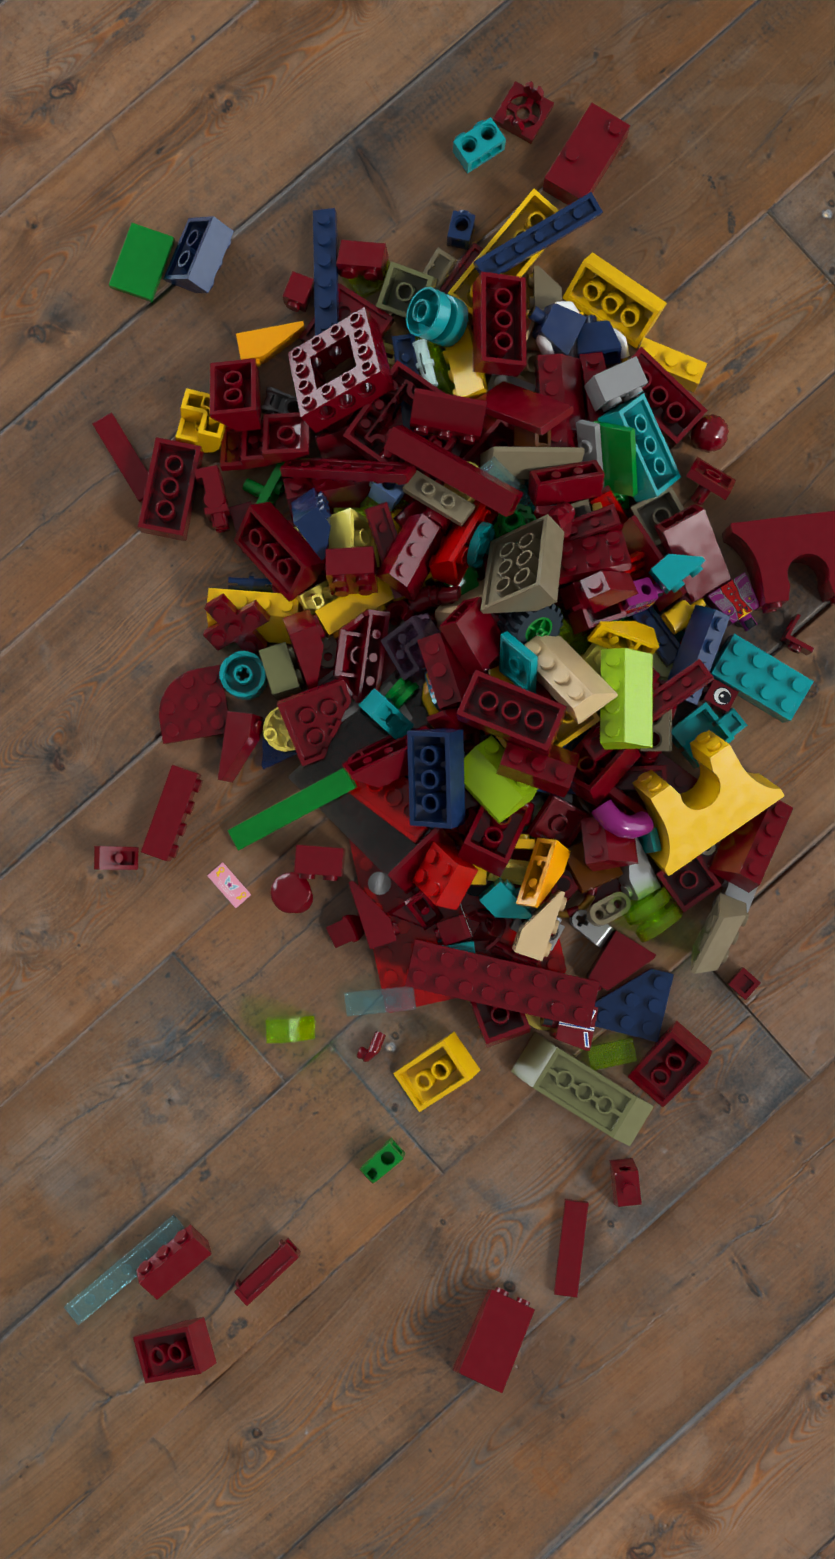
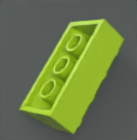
M628 648L601 649V677L618 695L600 708L601 745L604 750L653 748V654Z

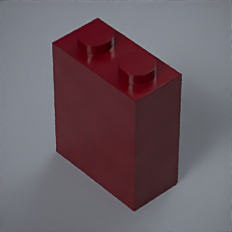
M481 596L463 600L439 626L466 674L474 673L475 670L480 672L487 671L490 668V663L500 656V636L502 633L491 613L483 614L480 611Z

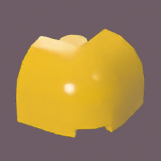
M186 388L181 404V419L175 437L176 441L201 446L205 453L215 452L221 445L226 425L210 418V394Z

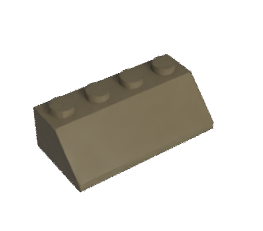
M492 447L480 454V468L503 482H511V486H524L525 482H529L530 471L582 462L585 451L584 448Z

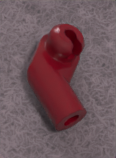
M375 1031L369 1048L360 1047L357 1058L362 1059L363 1062H369L380 1052L386 1035Z

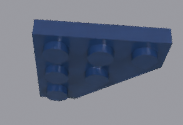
M649 968L641 975L596 1000L595 1006L598 1007L595 1026L658 1042L674 974Z

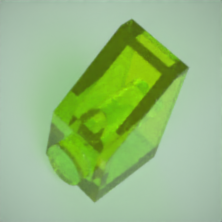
M315 1015L268 1017L266 1019V1043H290L315 1039Z

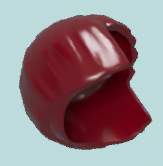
M714 414L703 416L691 430L693 445L698 450L707 453L722 449L728 440V424L725 423L722 417Z

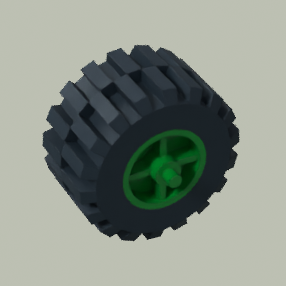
M552 604L538 611L499 613L498 618L500 620L497 622L501 633L508 631L524 645L535 636H558L561 632L559 629L563 626L561 621L563 614L555 604Z

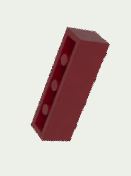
M175 765L171 766L141 853L164 861H171L172 858H176L179 851V845H177L179 836L183 837L187 828V824L184 822L187 814L191 815L194 809L195 802L192 801L195 792L199 793L203 780H200V774Z

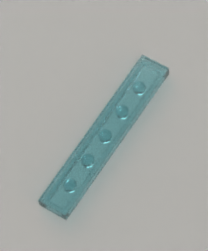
M173 1214L64 1306L66 1311L80 1325L136 1278V1269L139 1268L140 1264L151 1258L161 1246L169 1243L185 1227Z

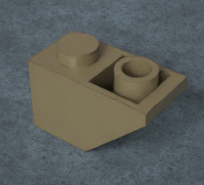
M534 266L533 273L528 276V288H533V296H529V310L535 305L544 310L546 306L562 301V287L539 266Z

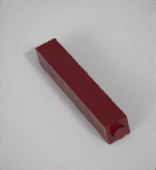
M402 425L393 426L385 436V441L387 442L384 449L505 517L513 515L523 492Z

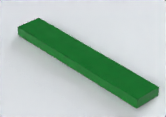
M342 768L227 831L239 851L357 788V785Z

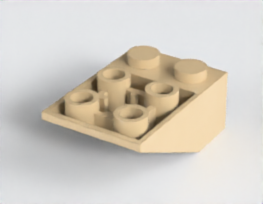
M557 889L532 913L533 916L530 919H526L519 926L512 946L514 952L540 961L543 960L544 956L548 957L552 946L549 942L551 933L556 934L560 922L556 919L558 912H563L567 902V898L564 897L565 892Z

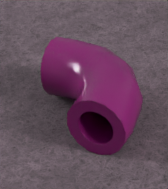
M612 800L605 802L591 812L605 830L617 837L634 839L644 836L653 830V821L647 813L639 811L634 815H626L614 805Z

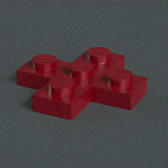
M223 593L206 603L204 609L217 623L205 629L203 636L217 651L234 641L243 651H249L254 654L267 647L268 641L257 631V628L269 622L271 616L257 600L238 610Z

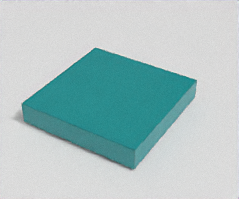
M508 631L502 633L500 636L499 671L516 686L536 693L538 656Z

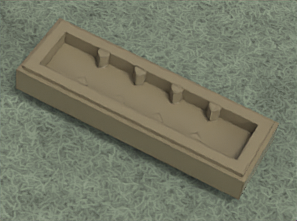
M417 470L410 481L403 486V492L461 527L475 510L474 504Z

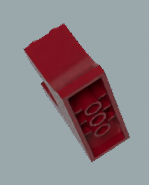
M835 511L731 523L723 531V542L737 552L747 568L752 589L760 606L755 611L762 610L763 614L773 613L777 611L776 609L782 608V605L789 600L790 583L788 580V568L792 563H802L809 566L816 574L817 590L822 602H830L831 605H835Z

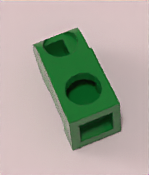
M391 1137L359 1170L373 1184L404 1159L405 1152Z

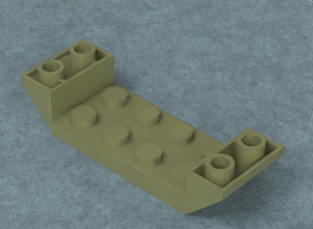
M536 1032L532 1035L511 1070L514 1075L538 1092L610 1137L628 1146L632 1144L654 1107L636 1094H632L558 1048L554 1043Z

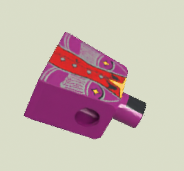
M745 572L704 599L710 608L730 616L727 626H731L739 621L744 630L748 631L757 625L750 613L760 606Z
M648 577L633 581L639 594L622 601L627 616L618 620L648 609L658 597L663 596L664 591L657 583L653 584Z

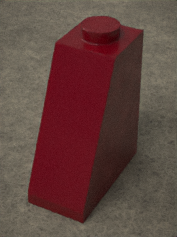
M614 930L585 977L600 982L598 991L602 988L608 991L652 961L656 954Z

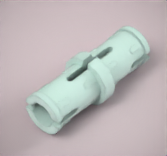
M421 339L413 342L412 345L414 346L418 362L416 367L420 370L421 377L435 387L438 386L433 368L435 363L434 359L430 357L427 340Z

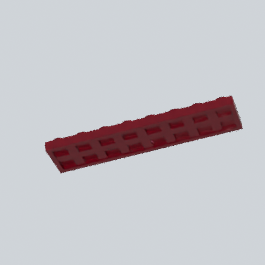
M415 939L405 986L590 1028L600 982Z

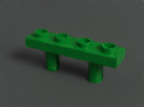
M285 462L277 463L265 486L249 478L245 480L242 489L258 497L256 504L271 502L276 507L275 503L278 497L285 491L283 479L289 478L282 477L280 467Z

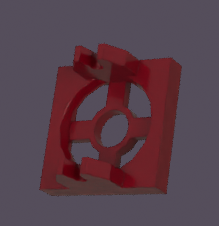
M515 81L495 114L493 121L501 128L532 144L554 107V102L545 98L541 86L535 88L532 81L527 82L525 86ZM526 96L528 98L525 104L519 106L511 102L518 97ZM534 102L540 108L539 118L532 114L531 107ZM526 109L530 115L526 119H520L517 116V111ZM506 110H509V111L513 112V113H514V117H513V115H508V116H507V111H506ZM527 122L534 124L531 127L524 128V124Z

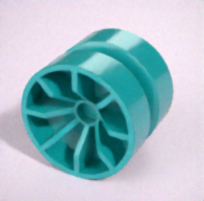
M432 287L422 288L414 295L406 314L407 328L412 335L429 340L442 347H450L456 344L463 336L468 323L466 304L462 300Z

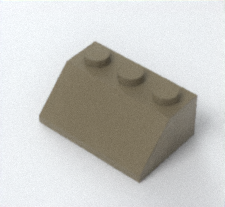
M722 893L719 894L692 947V973L718 970L721 962H726L730 952L728 950L730 945H735L739 937L738 930L740 926L744 927L749 917L745 902Z

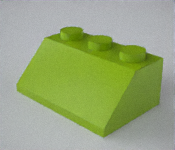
M490 736L475 746L464 758V786L498 823H501L530 802L538 788L496 774L505 749L493 736Z

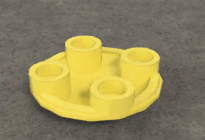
M276 707L265 718L263 725L264 738L276 750L284 752L294 751L295 747L279 708Z

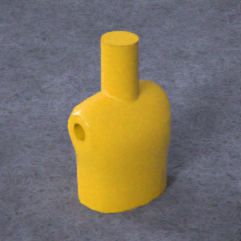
M700 598L691 605L686 600H682L661 615L662 620L672 634L675 635L687 628L695 605L706 606L703 599Z

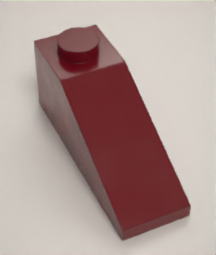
M603 353L579 354V359H581L583 398L588 421H598V418L606 412H603L602 409L595 412L584 385L594 375L606 370Z
M228 711L218 780L233 783L260 740V734L263 731V717L249 713Z
M350 881L349 886L370 949L397 941L396 935L400 934L397 922H392L391 918L355 881Z

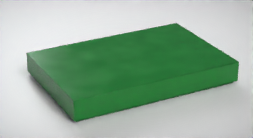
M131 223L109 282V287L153 302L175 238Z
M594 421L595 423H600L603 472L605 473L604 487L609 485L613 493L634 497L638 494L635 428Z

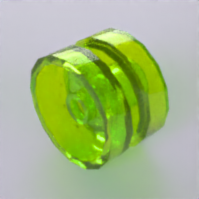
M661 887L638 900L626 914L622 915L630 926L641 923L637 927L635 934L642 943L665 931L684 914L677 904L665 906L671 899V895L665 887Z

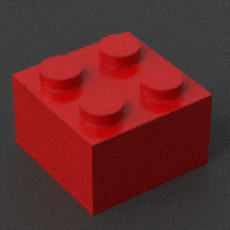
M433 841L412 882L435 906L457 910L478 869L473 864L458 858L459 851L454 846Z

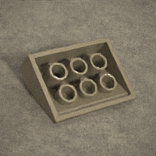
M548 514L490 541L480 610L483 614L538 611L557 602L564 531Z

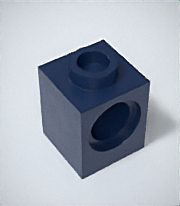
M453 210L447 235V246L465 250L469 249L475 225V215L466 210ZM463 225L467 229L465 231H459L456 229V227Z

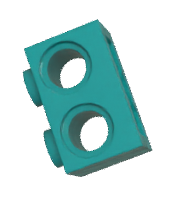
M490 117L485 121L477 122L473 129L467 133H460L453 141V153L468 174L505 150L506 138ZM488 135L491 136L492 139L485 140L482 137ZM469 147L472 148L473 151L466 152L463 149Z
M375 688L359 704L371 718L396 740L405 736L407 731L411 730L414 726L408 718Z

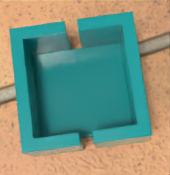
M707 702L701 704L672 727V742L678 749L684 748V751L681 753L694 769L700 766L693 757L690 742L695 740L700 733L710 730L727 743L735 739L723 722L715 726L711 724L718 720L719 717Z

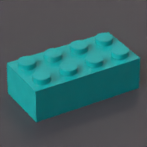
M736 634L727 638L710 670L714 679L738 691L737 696L782 723L792 720L814 682Z

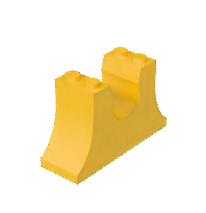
M710 730L700 733L695 740L690 742L693 757L700 766V776L697 783L689 791L679 794L652 770L642 773L637 780L632 782L647 809L648 815L653 821V828H657L662 848L661 851L647 854L668 876L784 797L782 790L761 774L746 772L730 744Z

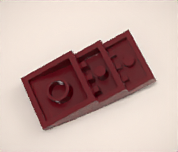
M300 412L264 414V420H261V429L236 431L230 427H225L221 441V470L231 471L269 466L308 455L310 427L300 417Z

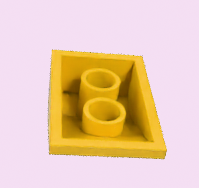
M452 1032L393 1074L417 1110L421 1112L471 1080L480 1071V1068L457 1034Z

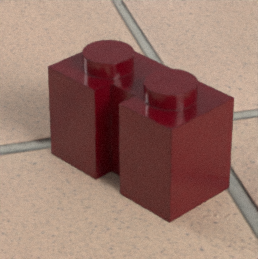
M341 240L336 263L340 277L354 279L358 278V275H362L369 281H384L389 258L386 243Z

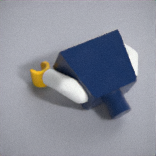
M571 301L555 302L546 306L544 310L535 305L528 313V318L536 323L532 336L536 340L542 355H569L587 318L583 312H579Z
M595 315L586 316L587 318L568 356L579 359V354L602 352L605 365L620 363V359L622 363L627 361L630 354L626 337L616 328H613L610 321H597Z

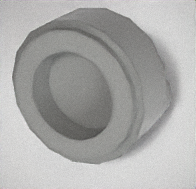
M384 872L372 874L368 880L369 889L378 895L385 894L391 887L390 877Z

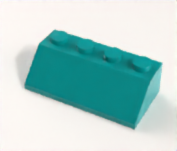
M644 393L610 409L598 418L599 422L635 428L638 494L634 496L636 503L658 497L681 478Z

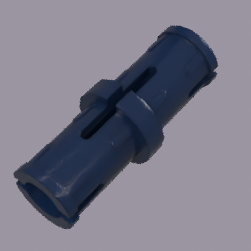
M249 576V578L228 577V583L238 584L228 585L230 590L273 593L272 587L265 586V584H272L268 578L261 579L254 578V576Z

